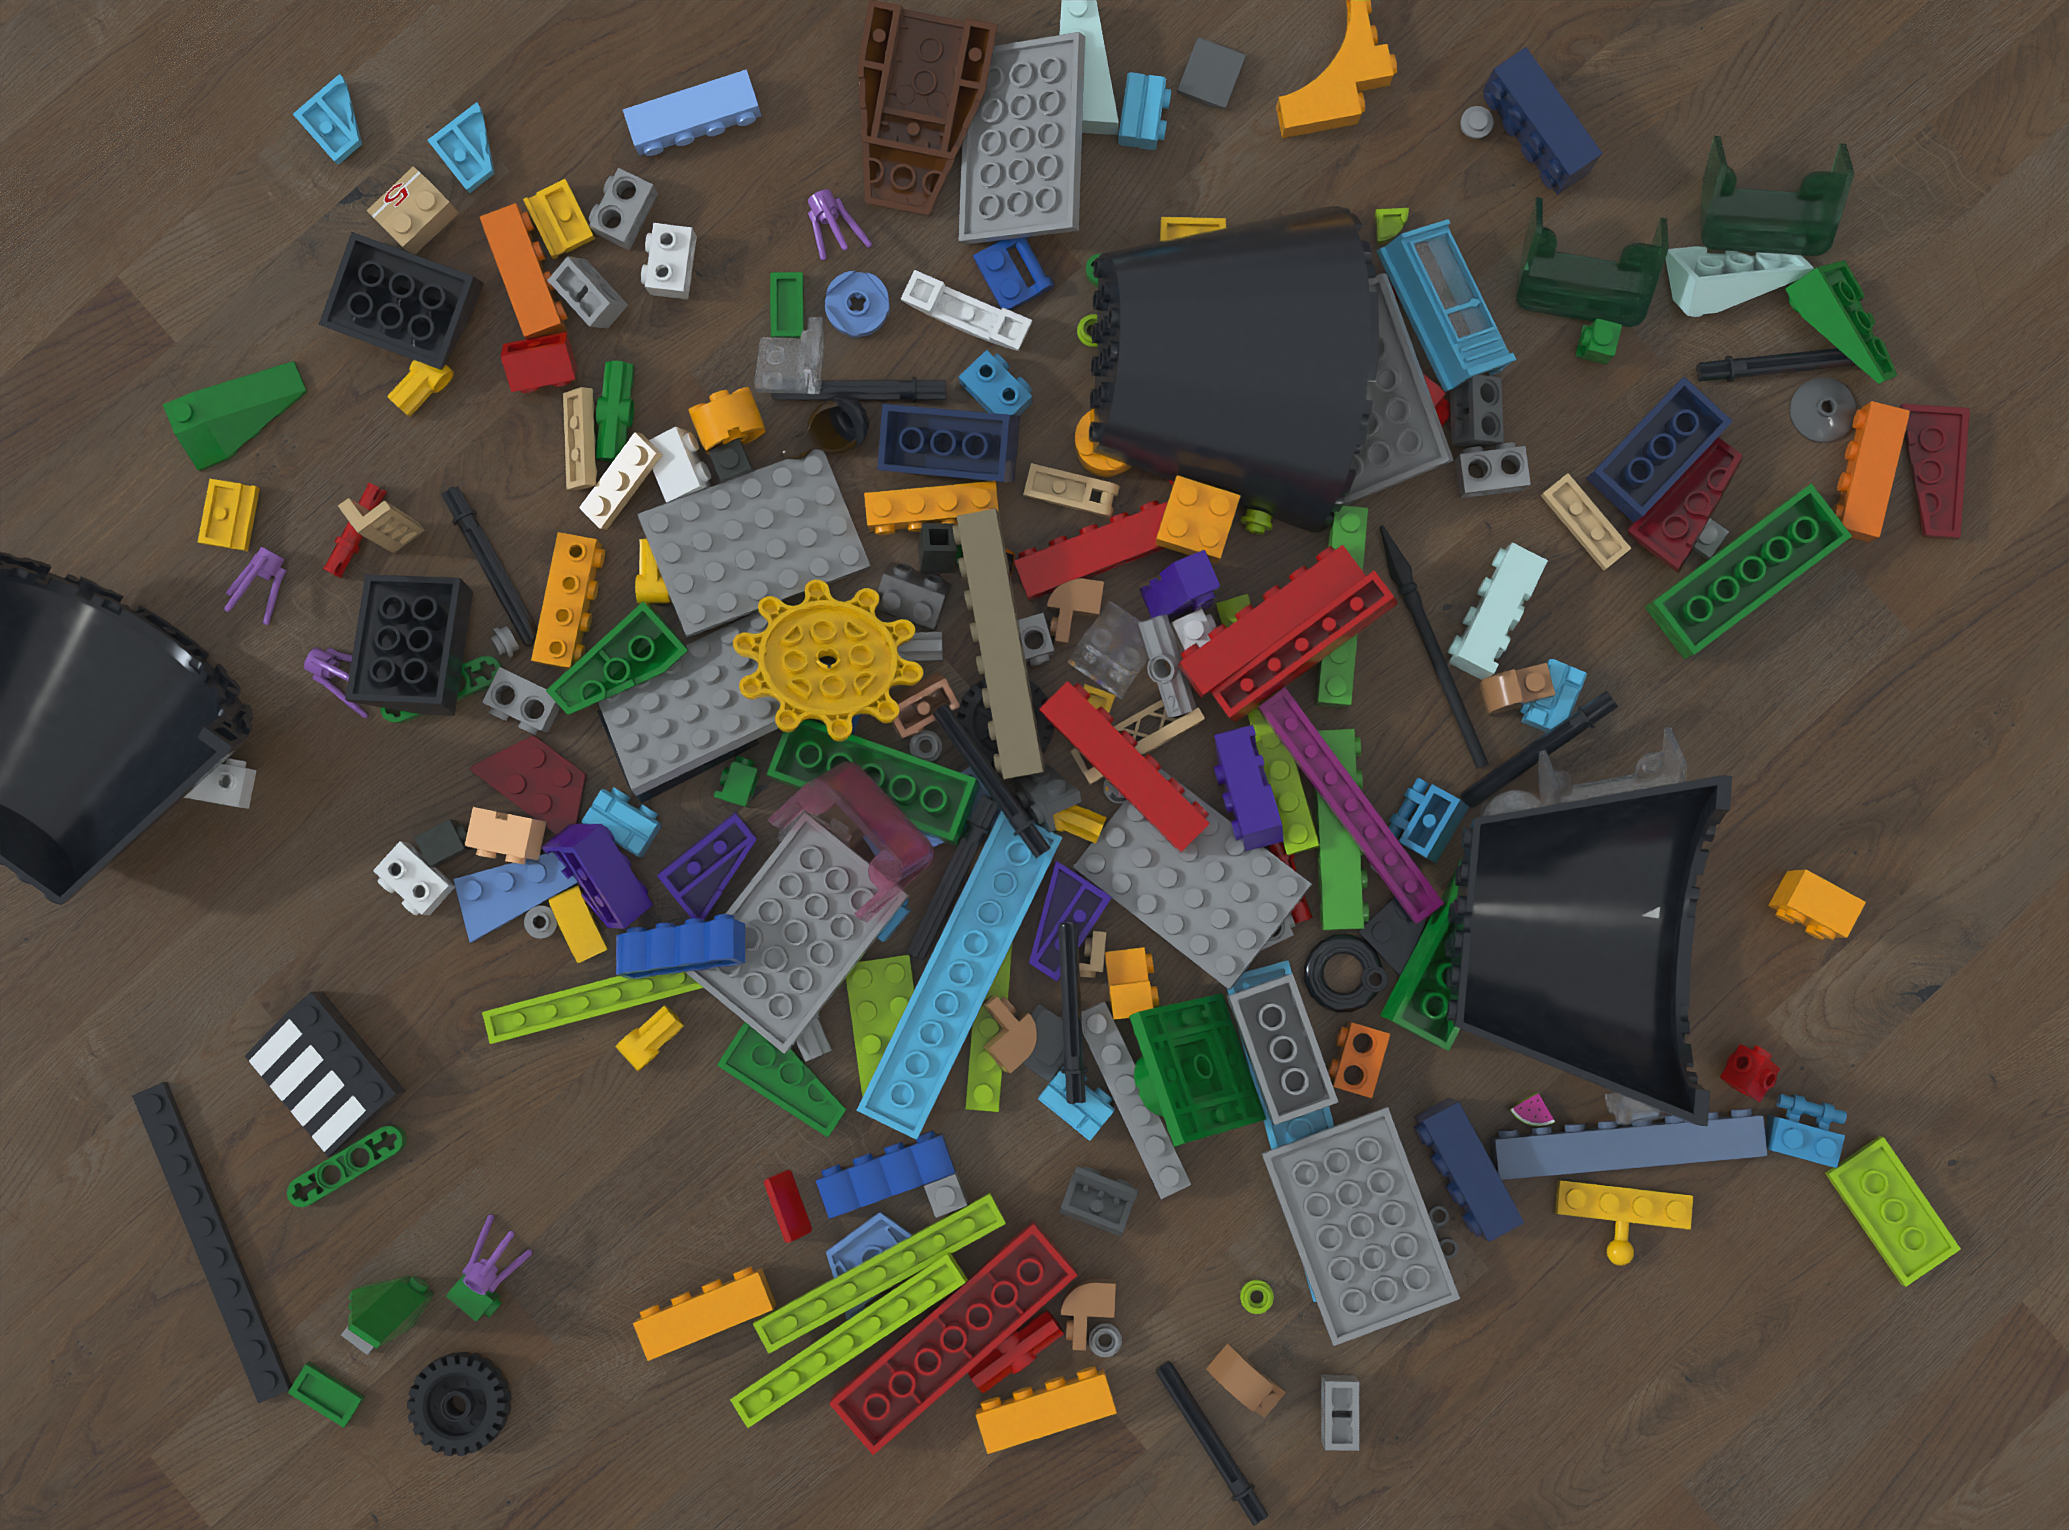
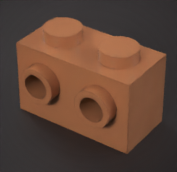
M937 671L919 681L916 685L891 697L899 705L900 709L898 717L891 724L902 739L906 736L912 737L924 730V726L936 720L933 712L940 706L947 704L952 711L960 707L946 678Z

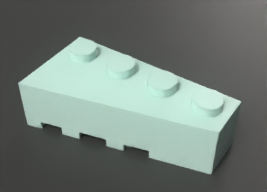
M1062 0L1059 35L1080 32L1085 36L1082 133L1118 135L1119 122L1097 1Z
M1513 542L1506 550L1503 548L1499 549L1492 562V566L1496 567L1491 579L1485 577L1477 592V595L1481 596L1477 607L1471 606L1462 621V624L1466 625L1462 636L1456 635L1447 651L1452 655L1448 662L1449 664L1481 680L1495 673L1499 664L1494 662V660H1498L1506 650L1511 640L1507 634L1520 621L1525 608L1522 605L1524 601H1528L1548 560Z

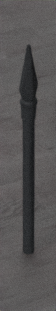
M1381 525L1380 531L1390 577L1399 587V594L1404 595L1402 599L1407 609L1411 612L1476 769L1489 764L1423 609L1419 592L1416 591L1417 584L1413 582L1412 567L1400 552L1385 527Z

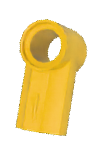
M413 360L409 368L410 372L387 397L406 415L411 417L432 393L441 391L453 378L454 371L446 364L443 370Z
M640 539L639 574L636 576L635 582L637 603L641 604L643 601L649 604L672 603L647 539Z
M1077 805L1053 814L1056 831L1062 833L1066 831L1095 844L1106 820V817Z
M664 1005L640 1028L636 1027L626 1035L615 1047L637 1071H640L659 1054V1049L671 1040L685 1025L667 1005Z

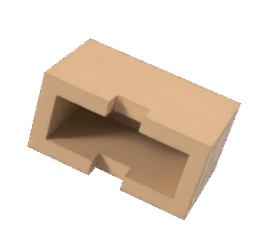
M473 807L465 846L477 848L476 855L495 859L496 853L506 854L505 861L525 865L526 858L539 861L547 822Z

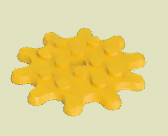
M815 579L805 585V600L799 605L790 606L783 603L777 597L766 596L759 601L758 610L768 622L767 629L757 634L739 633L733 639V648L737 654L753 659L758 663V668L754 673L741 679L739 690L749 700L761 697H772L780 702V709L775 715V723L783 732H792L803 720L813 718L821 720L826 724L828 734L833 740L844 741L852 733L851 721L856 715L870 714L882 723L893 722L898 717L900 709L899 705L890 697L889 689L896 685L913 686L922 679V667L916 662L902 659L897 652L899 646L913 638L915 626L912 622L905 619L889 623L880 621L874 612L879 604V595L876 591L869 588H863L851 600L841 602L831 596L828 584L822 580ZM824 656H831L837 662L828 668V665L821 663L819 659Z

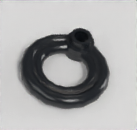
M1334 934L1321 940L1309 952L1304 965V982L1311 997L1322 1007L1334 1012H1354L1367 1006L1388 983V975L1382 968L1376 950L1364 939L1351 934ZM1337 954L1354 956L1360 962L1363 969L1360 976V985L1348 993H1339L1332 990L1324 979V968L1327 961ZM1373 973H1378L1381 977L1380 983L1376 986L1372 985L1369 981V977Z

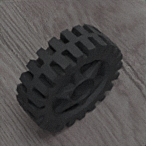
M984 678L977 684L975 683L965 694L958 709L957 718L996 771L994 754H999L997 740L991 741L989 735L988 721H993L991 708H985L982 689L987 688L986 678ZM1029 680L1043 754L1052 739L1054 726L1039 712V709L1048 701L1047 696L1039 686Z
M451 1353L430 1363L416 1377L415 1383L410 1388L408 1394L410 1395V1399L407 1401V1409H410L408 1420L409 1423L413 1422L414 1428L412 1430L415 1435L419 1434L422 1437L420 1441L425 1446L429 1444L432 1446V1451L436 1453L442 1451L447 1456L454 1454L465 1456L468 1453L472 1454L479 1451L497 1437L508 1420L507 1417L511 1410L509 1401L512 1398L511 1391L507 1389L509 1385L507 1378L503 1379L501 1375L503 1373L499 1367L495 1368L492 1365L493 1361L488 1358L483 1359L477 1353ZM454 1396H460L465 1400V1411H459L454 1407Z

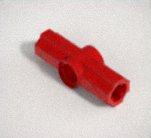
M1047 1309L1020 1330L1016 1329L968 1372L970 1379L982 1394L989 1391L1009 1374H1016L1037 1358L1039 1352L1063 1336L1064 1331Z

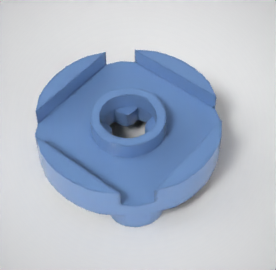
M848 271L837 276L828 286L825 312L832 326L840 333L857 339L875 333L886 322L887 316L890 313L889 295L885 285L875 275L867 272ZM856 297L858 300L864 298L866 300L863 304L864 309L862 311L857 309L854 311L850 310L849 308L852 306L851 298Z

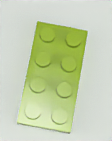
M910 955L858 962L846 977L862 1096H864L915 990Z
M1878 1136L1841 1161L1837 1168L1833 1167L1825 1172L1902 1286L1907 1287L1961 1250L1883 1136Z

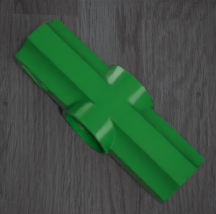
M612 360L605 362L602 396H599L597 401L596 421L597 425H599L596 459L609 463L615 460L626 445L628 430L632 427L634 420L632 390L635 366L624 361Z

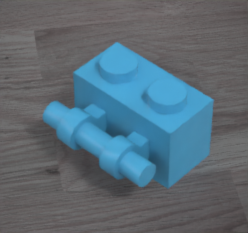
M1417 778L1412 788L1408 787L1403 796L1406 798L1397 814L1393 813L1388 822L1391 824L1388 828L1396 838L1404 830L1399 842L1436 864L1469 806L1433 784L1424 796L1423 794L1429 783ZM1418 804L1419 807L1415 812L1414 816L1412 817L1411 821L1409 822L1408 819L1410 818L1411 814L1413 813L1415 807Z
M1779 1094L1777 1107L1788 1110L1785 1119L1768 1115L1765 1126L1767 1149L1837 1168L1845 1135L1830 1132L1828 1129L1831 1122L1844 1124L1847 1117L1846 1111L1835 1109L1833 1104L1822 1102L1820 1105L1806 1101L1804 1096L1793 1094L1791 1097ZM1806 1114L1817 1117L1815 1126L1812 1127L1799 1123L1800 1116Z

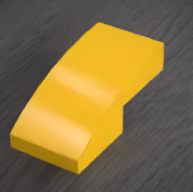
M579 885L549 899L558 925L577 963L608 950V944L593 918V911L581 896L583 892Z

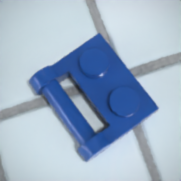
M1029 237L1001 240L973 255V259L1000 309L1003 307L1012 311L1046 293L1055 286L1051 276H1046L1027 241ZM1015 247L1035 281V284L1028 288L1008 253L1009 250Z

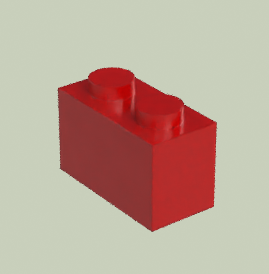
M567 331L505 343L502 346L501 360L511 392L521 391L522 393H530L536 391L541 386L552 384L555 387H560L576 379L577 365Z

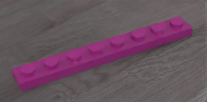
M1283 688L1257 707L1263 718L1415 924L1419 923L1442 906L1444 902L1288 690Z

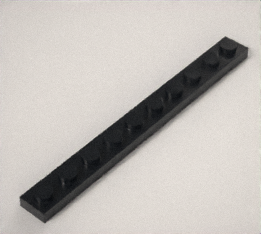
M162 1082L132 1095L257 1402L261 1403L290 1390L292 1384L168 1082Z

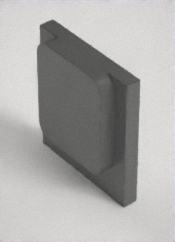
M1198 37L1177 93L1209 107L1226 110L1246 54Z
M1039 1003L1031 1014L1037 1030L1036 1044L1031 1055L1022 1064L1050 1082L1064 1062L1063 1019Z

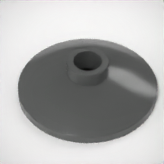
M1815 378L1805 382L1795 391L1790 402V418L1795 429L1803 437L1814 442L1825 443L1839 439L1849 431L1856 414V405L1851 392L1842 383L1831 378ZM1823 402L1830 404V413L1822 410L1821 405Z

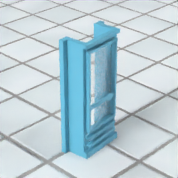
M1449 219L1402 233L1388 245L1376 251L1444 392L1456 388L1469 378L1488 371L1490 376L1503 371V368L1516 360L1514 354L1509 353L1448 227L1450 224Z

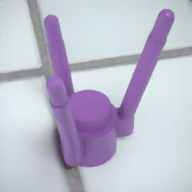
M821 190L808 199L811 208L808 216L813 225L821 260H826V253L819 221L822 224L829 223L842 250L846 251L848 249L844 236L836 222V219L839 217L838 212L866 247L870 248L872 246L865 233L844 208L841 199H835L831 190Z
M261 547L249 565L226 591L228 596L232 594L233 596L224 610L226 612L231 611L257 575L267 581L273 576L274 581L263 623L268 625L274 610L281 580L287 571L281 568L284 559Z
M319 647L313 648L305 660L304 669L314 674L313 680L323 684L360 716L367 718L368 713L357 703L347 702L345 700L346 694L327 679H331L336 675L348 681L349 674L339 669L340 662L337 659L351 662L352 655L338 652L330 647L327 651Z
M492 1214L488 1215L469 1263L462 1271L466 1275L463 1279L464 1284L480 1295H485L487 1291L493 1293L498 1285L533 1253L532 1250H527L499 1275H496L498 1268L494 1264L514 1237V1232L509 1231L489 1260L481 1259L480 1262H477L494 1220Z

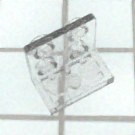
M809 317L808 330H802L801 338H760L754 382L755 392L820 394L825 350L822 317Z
M1109 601L1079 641L1067 663L1122 699L1149 659L1138 624L1141 621L1114 602Z

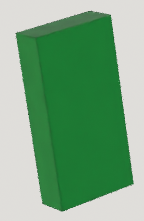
M803 272L770 273L772 340L804 339Z
M311 1362L304 1365L288 1391L290 1395L343 1428L348 1426L365 1396Z

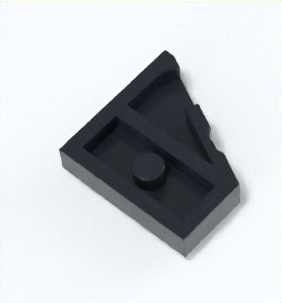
M1394 896L1364 924V928L1359 929L1357 932L1400 977L1418 943L1426 918L1415 924Z

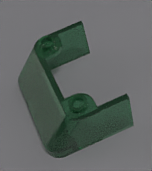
M1714 136L1702 181L1700 234L1703 244L1709 249L1804 256H1818L1826 253L1833 245L1855 174L1847 145L1839 143L1831 172L1816 171L1808 174L1802 180L1798 192L1735 188L1737 183L1736 174L1731 167L1727 166L1721 136Z
M1536 197L1523 243L1516 287L1517 304L1527 311L1587 321H1595L1598 318L1621 324L1624 327L1639 325L1647 315L1669 250L1667 218L1660 217L1652 244H1630L1623 249L1619 262L1555 252L1557 236L1551 229L1543 227V198Z

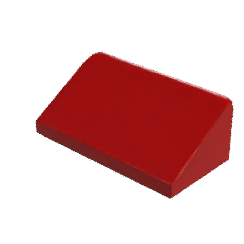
M785 1170L767 1177L763 1183L784 1241L790 1243L809 1234L812 1231V1226L792 1171Z

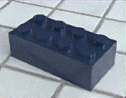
M1527 47L1493 69L1483 89L1485 93L1484 100L1493 111L1497 110L1500 114L1506 132L1512 137L1515 136L1520 142L1524 157L1530 163L1534 162L1540 170V178L1544 185L1549 189L1553 188L1558 195L1589 174L1603 153Z
M1683 377L1586 479L1634 523L1646 514L1733 421L1686 377Z
M882 404L877 470L1015 482L1020 416Z
M1447 1098L1414 1116L1418 1124L1413 1126L1422 1144L1431 1147L1434 1154L1429 1156L1436 1171L1439 1174L1441 1173L1443 1177L1446 1176L1450 1182L1445 1187L1455 1204L1458 1203L1460 1207L1463 1206L1466 1213L1461 1217L1471 1234L1474 1233L1476 1237L1481 1236L1490 1242L1524 1224L1519 1211L1459 1101Z

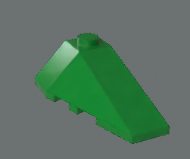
M1845 260L1817 267L1785 288L1792 308L1800 313L1802 318L1878 384L1898 376L1884 342L1873 334L1872 329L1876 322L1871 313L1866 314L1863 310L1860 300L1865 297Z
M292 361L191 392L163 404V407L178 441L197 470L203 471L232 458L238 452L237 449L250 438L254 439L261 433L260 429L274 417H279L308 391L296 362Z
M643 601L555 681L546 692L567 715H571L665 673L689 650L672 627L651 604Z
M403 1276L361 1285L353 1289L348 1295V1299L351 1300L348 1305V1309L351 1310L348 1316V1330L378 1349L413 1328L434 1296V1293L428 1290L429 1285L424 1280L416 1276L411 1278Z

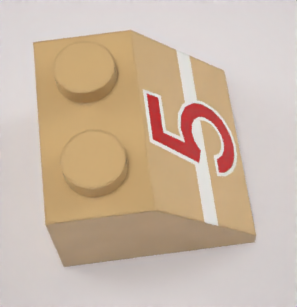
M414 166L367 210L406 252L414 255L459 214L443 194Z

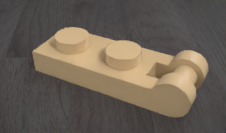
M1031 463L1023 497L1092 513L1104 518H1111L1114 512L1112 507L1114 496H1118L1120 486L1111 482ZM1092 490L1101 493L1099 503L1090 501Z

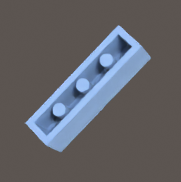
M747 70L623 109L634 146L639 156L644 154L646 156H654L663 152V148L675 144L676 146H685L695 140L694 138L706 134L707 136H716L723 133L725 128L733 125L747 126L754 123L756 118L762 116Z

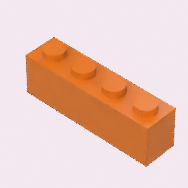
M514 203L480 216L524 337L531 339L567 331L564 320L568 319V315L562 301L556 302L552 292L556 289L548 282L552 273L550 270L545 272L541 261L545 260L546 256L540 242L533 241L530 231L535 230L528 211L522 212L519 206Z
M1871 401L1861 409H1858L1854 416L1852 427L1856 429L1854 440L1849 442L1845 452V459L1849 461L1846 472L1841 474L1837 485V490L1841 492L1839 502L1832 508L1853 539L1870 543L1880 538L1910 414L1909 410Z

